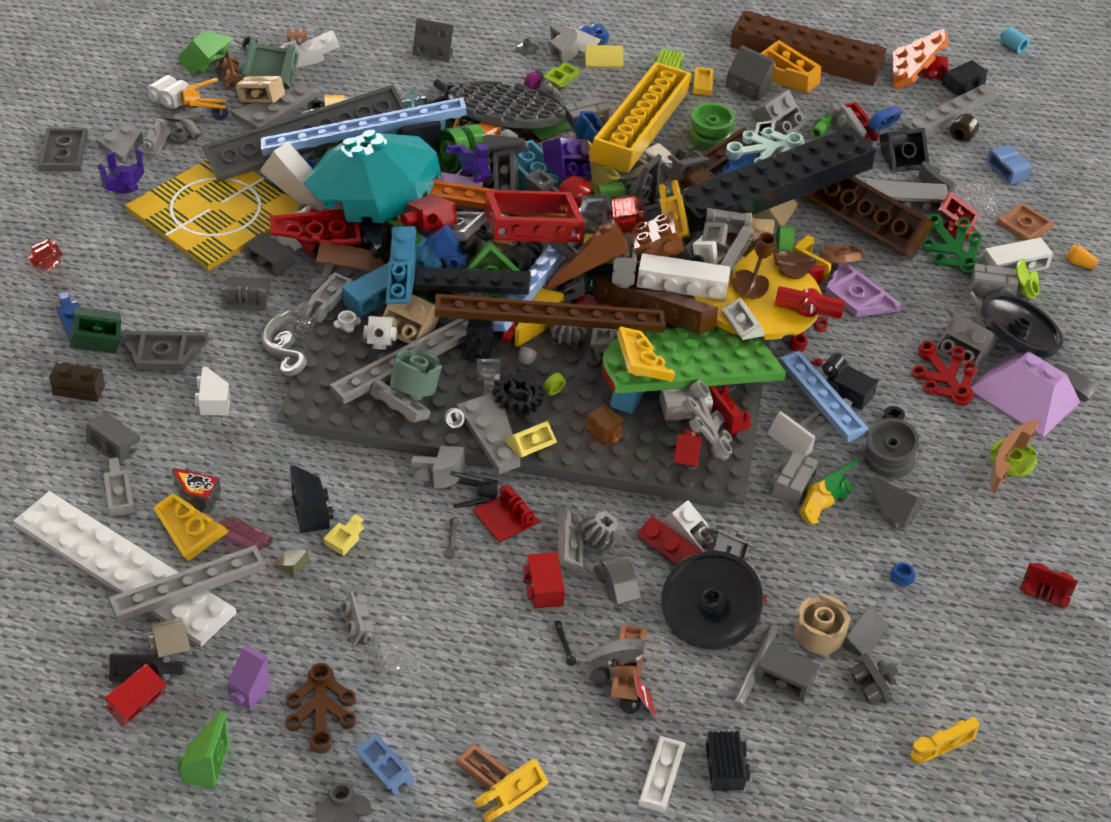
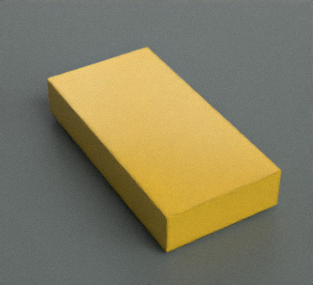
M695 67L693 94L712 96L714 69Z

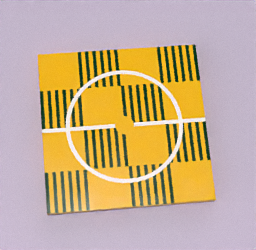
M207 159L125 205L129 213L207 271L244 250L245 243L261 234V232L267 235L271 234L269 216L293 214L301 206L300 203L254 171L217 182Z

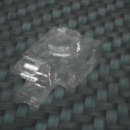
M477 359V381H484V395L492 393L494 381L500 379V359Z

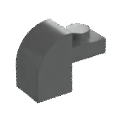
M620 555L601 561L600 565L594 566L596 575L605 580L609 600L620 604L641 598L637 577L627 556Z

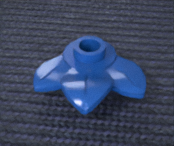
M601 24L577 28L601 39L598 45H605L608 42L609 33Z

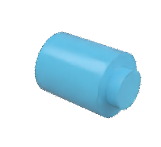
M1013 27L1004 29L1000 35L1001 43L1018 54L1025 51L1030 43L1029 37Z

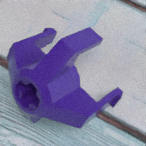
M449 144L445 152L448 154L455 153L461 159L462 171L458 175L471 177L475 174L476 176L472 180L474 183L485 182L491 177L488 168L490 149L486 144L475 145L474 148L477 152H473L464 145L451 146Z
M139 148L135 149L137 163L131 166H117L115 153L112 151L106 154L110 175H106L105 167L102 164L98 165L104 189L118 193H131L138 190L136 183L144 175L143 153Z

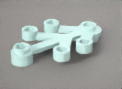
M770 127L762 130V136L755 134L751 130H746L743 132L742 141L746 144L755 142L758 145L743 147L739 142H730L727 144L726 155L730 160L735 161L745 154L763 152L760 157L754 160L755 163L772 156L777 149H783L782 152L800 146L804 144V139L799 133L792 132L786 136L774 131Z

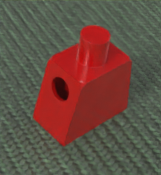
M432 194L409 202L407 204V213L401 214V222L405 227L411 225L423 231L437 229L447 223L449 226L456 225V205L454 202Z

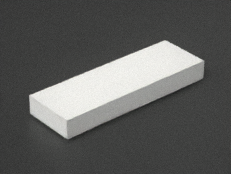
M663 736L659 737L638 806L665 813L686 743Z

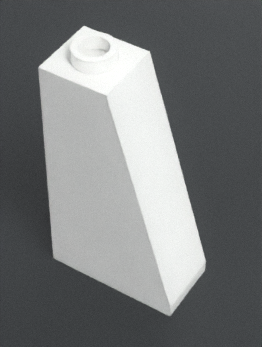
M289 142L274 150L261 168L262 174L301 205L308 204L317 211H327L322 206L323 201H319L304 184V181L313 171L308 163Z

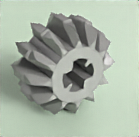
M550 325L553 339L558 340L559 344L565 342L569 346L570 343L578 345L579 341H584L588 327Z
M603 508L599 511L593 509L583 518L580 525V533L585 536L584 541H589L592 547L595 545L599 550L603 548L609 550L620 540L623 526L618 523L617 517L611 515V512L606 513Z

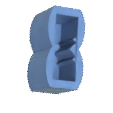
M1005 145L989 150L986 159L987 165L998 173L1007 184L1011 185L1029 179L1032 166L1027 159L1019 155V152L1013 146Z

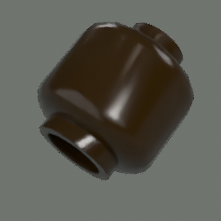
M961 114L950 126V133L957 141L968 142L979 130L978 121L970 114Z

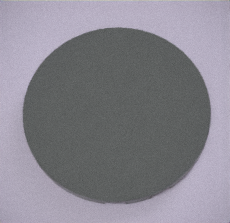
M471 81L461 83L459 87H452L448 94V100L464 97L467 112L465 116L498 126L545 128L560 124L566 117V106L560 99L545 91L532 90L528 86L515 83L512 87L508 84H502L503 82Z

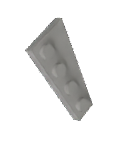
M300 84L285 90V95L274 103H251L231 111L232 117L253 129L283 119L316 97V92Z
M493 392L457 404V408L464 414L466 426L497 473L501 474L520 467V457L504 440L513 434L505 408L501 409V403H495Z

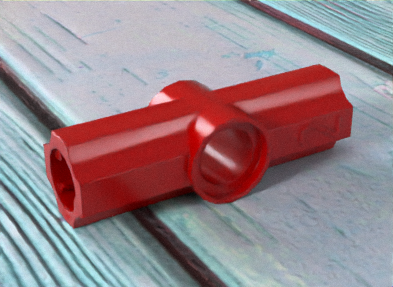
M779 286L774 305L799 310L800 314L804 317L822 315L841 319L845 300L820 295L819 291L814 288L800 291Z

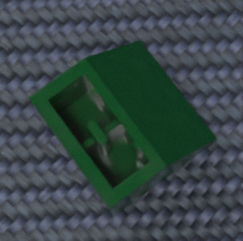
M74 306L70 347L116 353L121 334L122 320L120 312Z

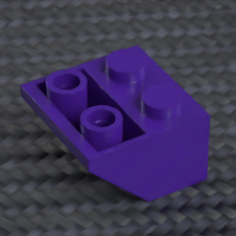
M559 137L542 142L544 163L559 178L566 180L571 176H577L578 178L584 177L587 181H592L588 140Z

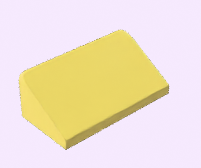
M586 45L585 66L623 68V46Z
M548 421L504 439L506 444L520 458L557 443Z

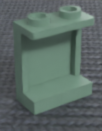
M250 39L249 45L245 48L246 59L245 63L241 65L240 73L243 78L247 76H280L283 87L290 89L300 53L296 46L288 45L287 49L257 44L255 40Z

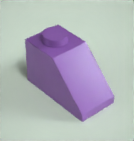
M247 645L242 649L227 682L229 698L235 705H244L251 709L270 689L268 658Z

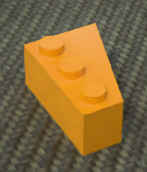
M780 40L761 53L775 60L772 82L805 93L810 92L820 84L821 66Z

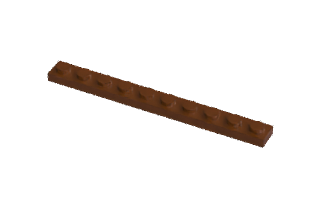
M436 294L435 317L619 330V327L658 333H664L666 327L664 310Z

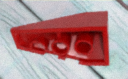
M343 209L269 216L271 235L338 246L361 244L359 223L347 222Z

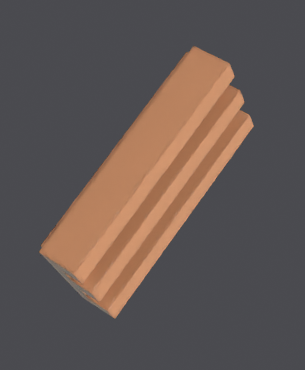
M302 28V32H299V29H295L294 33H291V29H287V42H291L293 37L297 45L307 41L306 28ZM299 37H302V43H299Z
M475 743L456 760L458 767L487 790H491L490 788L495 785L493 782L498 783L501 779L491 772L486 765L471 756L473 753L504 778L512 773Z

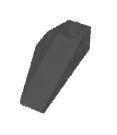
M660 154L656 155L644 166L632 186L627 190V208L642 214V207L657 204L662 160Z

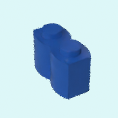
M580 111L573 128L574 136L576 139L588 140L593 144L594 137L604 125L593 111Z

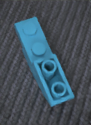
M415 226L392 228L386 304H410L416 265Z

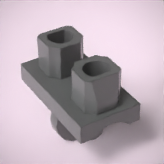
M867 652L860 656L861 663L850 670L858 685L868 679L872 680V684L862 688L870 704L881 699L885 703L892 701L893 699L889 694L890 689L885 681H888L890 685L896 683L894 676L898 672L897 667L893 663L885 664L881 660L877 663L879 667L877 670Z

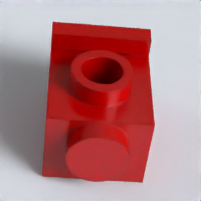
M934 55L936 59L927 69L922 68L919 73H922L924 78L941 79V82H943L944 73L948 71V57Z

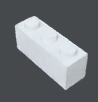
M1042 238L986 248L981 263L985 266L1016 269L1019 261L1024 258L1028 271L1032 272L1049 268L1053 253Z

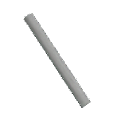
M772 625L768 627L734 701L735 706L744 707L755 683L759 664L777 635V627Z

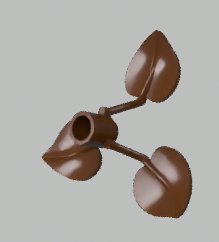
M764 232L759 235L758 239H755L752 246L750 242L743 254V257H746L755 249L756 255L759 258L754 273L749 270L737 271L732 277V285L741 296L748 299H757L764 296L769 288L768 279L757 274L762 259L771 256L772 252L774 263L780 266V272L792 279H800L806 276L815 265L817 259L794 251H780L777 253L776 237L771 233ZM727 233L726 243L730 247L738 234Z

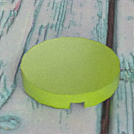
M1005 439L995 442L991 448L990 460L993 464ZM1028 445L1024 451L1016 446L1006 462L1011 464L1007 475L1024 476L1031 473L1037 464L1034 448Z

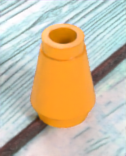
M1073 244L1065 258L1071 264L1092 271L1099 261L1080 244L1079 246Z

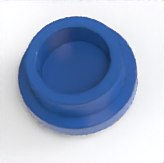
M900 562L892 567L890 578L900 586H908L914 582L915 572L910 564Z

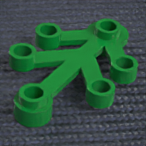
M937 214L930 215L928 219L932 222L937 221L930 232L938 233L946 244L934 243L932 239L926 238L921 245L922 250L926 253L937 252L933 255V263L935 265L959 267L961 272L972 275L974 265L980 264L976 254L978 246L982 242L981 234L977 231L969 234L970 247L966 254L963 250L966 233L970 229L969 219L960 218L957 221L958 232L956 240H954L943 226L942 218ZM944 253L955 254L958 259L946 258Z

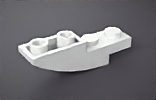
M332 30L307 40L300 45H297L296 41L293 40L279 48L287 49L288 45L296 46L300 53L297 67H302L324 61L323 54L340 47Z

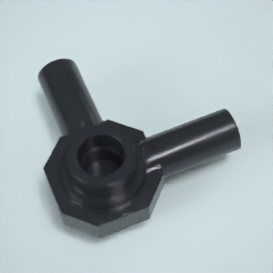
M436 79L433 85L441 91V95L433 98L432 103L447 101L449 90L455 85L446 86Z

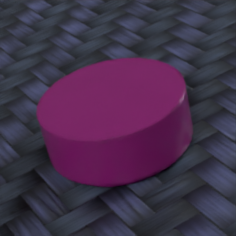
M530 72L525 78L524 85L532 90L538 89L542 81L541 75L536 72Z

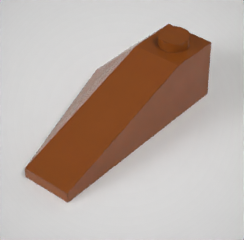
M608 222L598 228L599 231L595 232L546 282L548 290L629 251L627 240L616 222L613 224Z

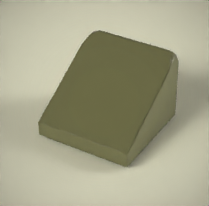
M288 549L274 564V567L295 577L309 562V552L302 549Z

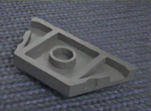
M121 331L120 334L121 341L137 370L183 371L209 342L208 332Z

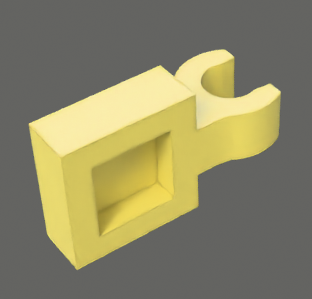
M355 514L345 526L338 523L323 538L324 545L344 556L359 540V533L364 529V526L361 525L364 519Z

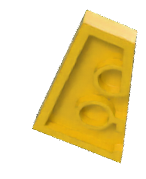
M619 327L617 337L628 373L638 377L646 376L673 382L676 374L672 369L667 370L664 366L666 361L662 356L655 355L653 352L654 346L642 331Z
M174 493L153 507L179 551L188 562L229 532L224 526L218 524L206 514L201 513Z

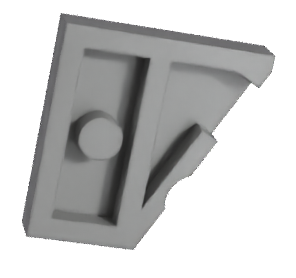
M127 122L97 139V145L109 153L113 151L116 158L125 162L128 153L133 151L135 144L141 139L142 131Z

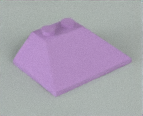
M1031 352L1005 356L970 386L976 397L1021 425L1035 419L1040 421L1036 434L1042 438L1080 404V400L1067 374Z

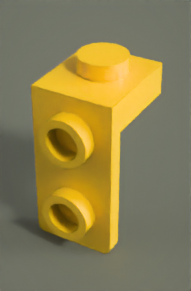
M807 235L802 240L797 241L793 251L817 259L815 264L825 267L822 278L827 280L830 275L831 263L812 253L815 238Z

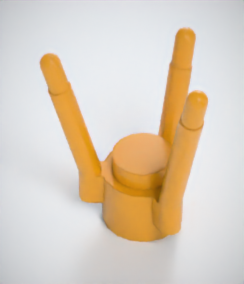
M214 78L194 85H187V89H182L183 106L226 109L225 105L212 104L226 102L225 99L200 98L199 91H195L197 88L217 82L218 79Z

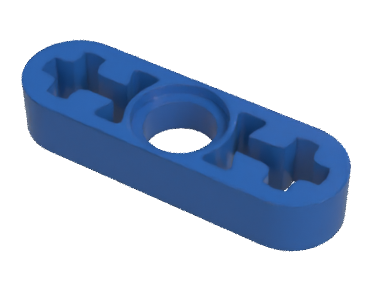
M895 105L878 111L871 117L867 126L874 132L882 130L894 124L900 118L903 111Z

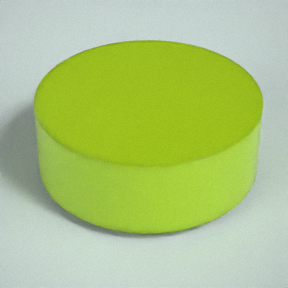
M555 373L546 380L543 390L550 396L556 395L565 386L566 379L560 373Z

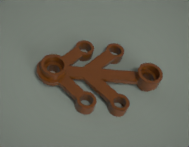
M317 663L308 671V680L295 692L287 694L286 705L290 709H297L302 705L301 699L314 689L315 696L295 714L287 716L285 722L286 728L289 731H298L302 727V722L315 711V731L310 735V748L315 753L323 754L332 747L331 734L326 731V710L340 720V725L344 729H351L356 725L355 714L347 712L326 695V688L339 696L341 705L345 707L354 705L356 695L354 691L344 688L334 680V672L327 664ZM319 675L325 676L323 678H317V676ZM345 696L352 697L350 700H344L343 698ZM292 698L298 699V701L295 703H292L289 700ZM346 718L352 719V721L349 723H346L343 720ZM296 720L298 721V724L291 725L289 724V722ZM318 742L326 743L324 745H316Z

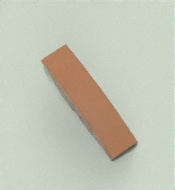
M320 243L316 258L318 265L343 266L367 271H374L385 265L380 257L375 259L370 250L346 245L338 246Z
M621 624L619 641L643 639L645 642L647 628ZM643 656L635 663L631 664L628 662L623 666L616 659L611 697L637 700L638 694L633 671L640 679Z

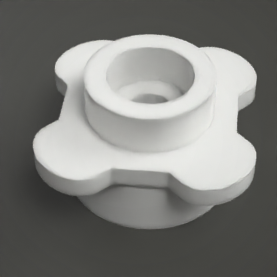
M342 311L338 315V320L334 321V326L350 333L354 331L356 325L361 323V319L356 317V314L352 311Z

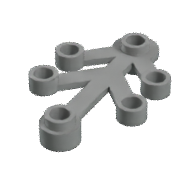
M698 380L691 385V388L688 390L691 397L684 400L682 406L689 414L692 412L696 414V417L689 421L692 430L696 433L701 431L711 443L712 447L710 449L714 457L725 461L732 453V448L729 444L732 438L725 429L718 433L720 425L725 420L717 410L710 414L705 398L710 395V391L703 381Z

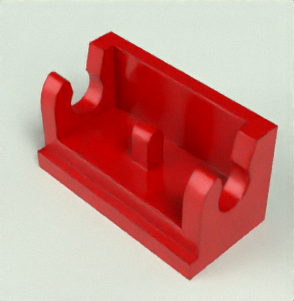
M722 385L720 392H718L716 386H709L713 399L712 412L717 410L722 414L725 420L722 425L730 435L751 428L750 413L747 410L744 414L729 397L728 386Z
M146 664L105 697L104 700L108 703L105 707L123 727L164 694L167 684Z

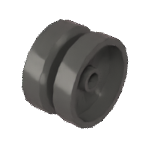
M885 418L876 422L870 428L866 440L865 460L869 468L876 474L886 478H901L908 475L916 464L920 443L919 435L915 428L908 422L897 418Z

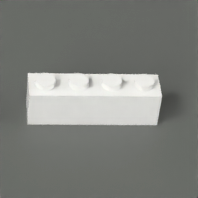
M642 253L637 287L725 300L730 267Z

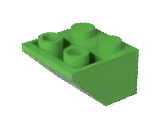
M204 31L190 42L177 59L192 75H195L197 72L202 74L210 67V64L218 62L222 55L230 49L228 45L233 39L231 36Z

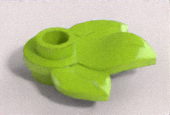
M1023 258L1019 261L1018 267H1016V275L1021 284L1022 295L1030 300L1039 294V278L1037 271L1029 273Z

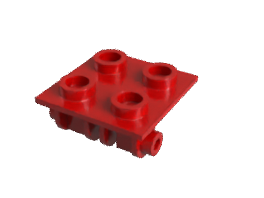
M503 485L499 491L501 493L499 497L473 509V512L499 543L540 523L534 512L515 493L512 486Z
M1029 562L1023 578L1028 580V582L1023 580L1020 590H1023L1024 594L1036 597L1041 585L1042 589L1038 599H1041L1046 587L1049 588V592L1045 602H1048L1051 591L1054 590L1050 603L1061 608L1062 606L1068 607L1071 600L1070 597L1075 590L1078 580L1073 579V576L1066 572L1057 573L1049 570V567L1044 564Z

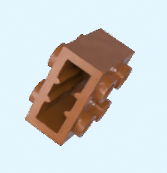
M672 212L661 214L654 220L641 222L632 228L634 248L640 261L642 253L673 257L684 251L681 231Z

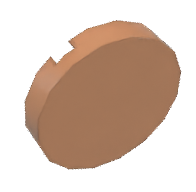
M842 244L827 245L820 249V258L836 263L854 262L862 259V249L855 245H849V248L844 247Z

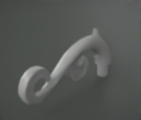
M290 310L272 318L266 324L261 337L256 342V344L262 343L264 349L272 355L287 357L281 363L280 370L283 375L289 377L300 373L307 364L304 354L288 349L294 343V337L291 332L283 331L275 337L277 344L273 343V337L277 331L294 317ZM290 357L298 358V361L290 366L292 363Z

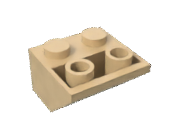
M414 294L411 296L410 304H388L383 314V317L394 318L393 327H397V339L408 344L431 333L439 320V317H435V304Z

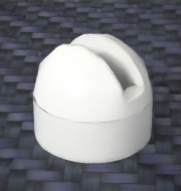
M450 408L446 411L445 421L450 427L458 428L464 423L465 417L460 409ZM452 413H454L455 418L457 420L455 422L452 421Z

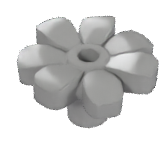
M546 79L544 81L547 87L546 92L561 100L563 95L558 92L559 90L556 86L553 87L552 83Z

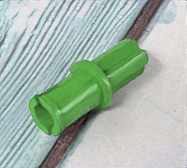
M825 113L821 118L817 119L814 128L810 131L812 138L818 139L828 132L833 122L832 114Z

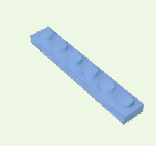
M800 351L780 357V365L847 442L868 435L869 428Z

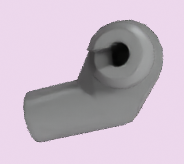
M182 119L174 123V128H184L185 131L189 132L192 139L201 136L195 123L190 119Z

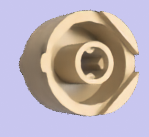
M820 595L819 598L814 599L809 597L802 602L799 608L794 630L795 640L812 653L829 656L839 650L844 644L850 623V615L846 612V606L832 596Z

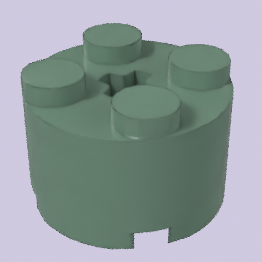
M411 349L401 350L396 355L390 378V388L409 394V397L413 400H422L423 396L433 395L436 392L442 365H439L440 360L424 351L418 350L417 354H411Z

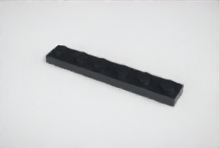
M415 267L413 290L529 295L532 276L531 271Z

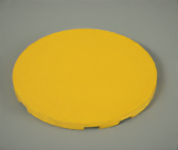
M754 249L746 257L742 256L729 277L725 300L690 295L691 299L718 307L716 326L736 335L739 334L722 309L741 298L765 332V335L761 337H764V340L782 339L786 335L792 334L795 336L804 332L814 324L819 316L804 317L800 314L799 310L775 306L778 287L782 286L800 291L814 288L819 291L820 295L821 291L809 273L800 279L784 276L779 270L780 266L775 265L772 253L768 258L762 259L757 274L765 276L769 281V288L766 294L757 299H748L741 296L733 288L732 277L739 270H749L754 273L759 258ZM721 259L716 265H721L723 259Z

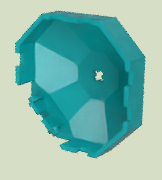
M368 130L360 136L347 138L343 143L328 150L304 181V184L319 201H323V205L327 209L334 208L336 201H341L347 222H362V217H372L373 223H381L406 213L409 202L422 198L423 194L428 195L434 187L433 179H439L441 170L436 151L419 136L375 133L374 130Z

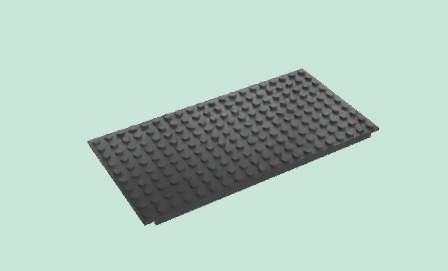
M339 266L336 273L355 281L372 271ZM479 293L473 294L474 297H482ZM342 298L327 313L324 320L320 323L316 322L303 353L307 359V364L300 373L294 375L276 419L277 423L295 426L296 433L437 457L440 446L464 447L466 463L493 467L465 422L458 428H452L446 423V411L450 408H457V404L492 393L496 380L500 379V375L507 377L508 372L516 375L517 371H519L521 376L529 374V379L536 378V384H542V391H544L543 385L551 375L560 373L566 379L565 386L559 393L553 396L548 395L544 391L542 405L537 408L536 412L530 410L529 415L521 412L520 416H518L516 411L508 413V408H505L512 434L548 421L557 441L553 445L521 457L520 467L511 471L682 501L689 500V502L724 508L725 502L742 505L745 503L764 382L727 385L729 397L743 414L747 410L751 415V428L730 435L732 441L729 444L732 448V453L727 460L723 461L714 457L710 449L712 447L711 443L700 431L698 436H702L698 466L674 463L678 434L684 433V429L692 430L689 421L693 417L686 420L683 418L679 421H666L660 403L661 390L645 391L640 403L632 414L610 407L613 391L602 373L601 365L604 353H600L601 360L598 361L595 357L594 349L590 345L593 328H588L584 341H579L578 345L570 343L569 346L565 342L559 344L558 340L553 339L551 330L548 328L521 345L537 352L535 360L529 365H523L518 360L517 355L521 346H514L515 333L510 342L506 343L501 340L504 332L494 331V345L488 364L466 360V341L436 356L440 360L439 365H442L436 392L430 396H423L422 400H416L428 408L431 413L428 419L411 422L405 419L404 415L399 411L389 408L383 400H376L369 392L343 404L330 391V384L408 345V343L396 338V341H392V345H386V350L372 349L373 344H367V339L363 338L364 325H368L369 316L383 317L388 304L360 318L361 323L354 327L353 332L347 333L341 328H336L334 321L338 320L339 313L351 311L343 304ZM439 317L433 331L459 318ZM665 323V329L677 328V326ZM378 330V337L383 336V331ZM760 337L769 349L770 340H764V337ZM722 385L716 386L718 392H720L722 390ZM452 413V421L455 422L457 420L455 418L454 413ZM722 424L718 429V433L724 429L726 430Z

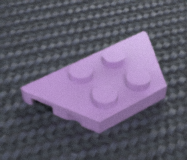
M847 262L839 263L837 270L832 275V280L829 281L825 293L830 297L845 300L844 308L855 317L899 312L901 310L902 304Z

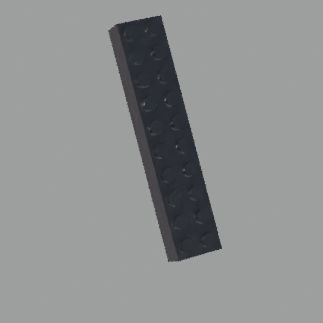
M850 126L680 190L685 213L688 216V228L692 232L704 231L707 208L743 214L752 213V215H755L871 170L876 150Z

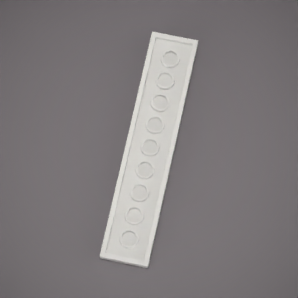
M50 491L13 521L15 527L119 594L179 573ZM207 590L149 611V613L161 621L181 617L186 625L188 638L203 646L236 614V608Z

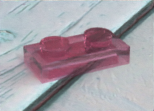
M234 516L219 521V524L229 531L225 536L230 540H237L245 544L246 548L256 545L259 551L270 546L273 536Z

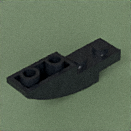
M362 217V226L360 228L364 234L361 236L367 248L370 247L369 249L375 259L380 257L384 264L388 263L391 241L385 221L373 223L372 217Z

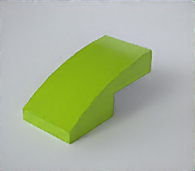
M564 62L558 68L554 66L543 77V80L548 79L553 85L559 88L564 87L580 75V69Z

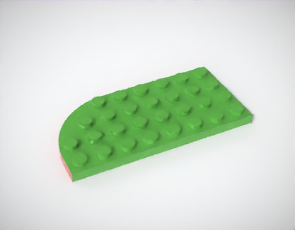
M717 326L716 329L701 334L680 327L665 329L664 333L642 331L654 346L653 352L655 355L662 356L666 361L664 366L667 370L672 369L676 374L673 382L646 376L638 377L628 373L618 338L606 347L601 365L603 376L614 394L691 388V385L698 380L703 381L706 386L780 381L785 380L786 371L760 337L742 340L739 335L725 331Z

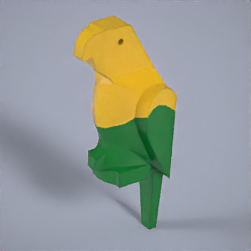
M859 459L851 461L807 487L806 498L799 510L800 516L806 523H819L817 519L820 516L821 510L832 506L838 498H848L847 495L851 493L853 488L849 480L842 474L858 463Z

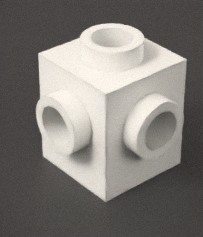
M369 316L368 325H364L363 338L367 339V344H373L372 349L386 350V345H392V341H396L397 327H393L394 318ZM379 329L383 330L382 337L377 335Z

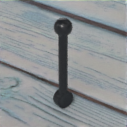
M555 621L556 630L559 633L567 655L566 663L573 666L576 663V658L571 654L561 621Z

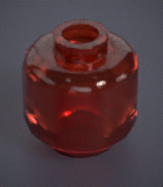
M46 238L31 246L30 252L32 255L28 256L34 268L39 266L41 270L45 271L60 264L63 254L55 240L51 242L50 239Z

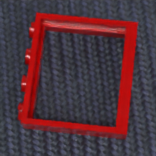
M486 190L484 211L494 240L583 243L585 221L571 192ZM560 204H565L566 209H560ZM501 212L566 214L567 218L502 216ZM500 228L505 229V234H499Z

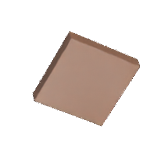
M1020 203L1004 214L996 222L998 226L1022 241L1039 238L1054 226L1053 221L1023 203Z

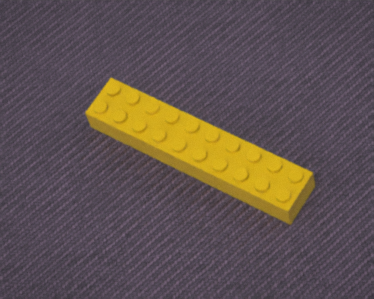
M655 62L594 137L589 161L595 162L599 166L613 168L617 172L629 173L687 95L692 73Z

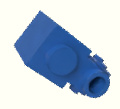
M448 223L429 234L426 241L438 259L442 257L446 268L461 269L467 266L466 256L460 252L458 253L456 249L460 241Z

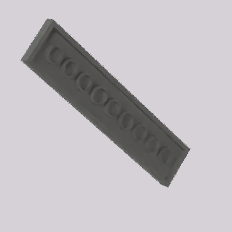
M390 85L202 145L217 182L263 167L270 155L263 156L261 138L406 108L394 85ZM326 143L317 147L301 148L297 152L303 155L337 143Z

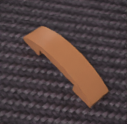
M1035 419L1022 424L1003 441L991 470V492L996 493L1007 476L1011 464L1006 462L1016 446L1025 451L1035 436L1040 421Z

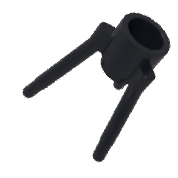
M450 472L451 476L462 478L457 484L477 486V496H482L480 499L454 504V508L485 504L491 501V499L497 498L498 480L461 472Z

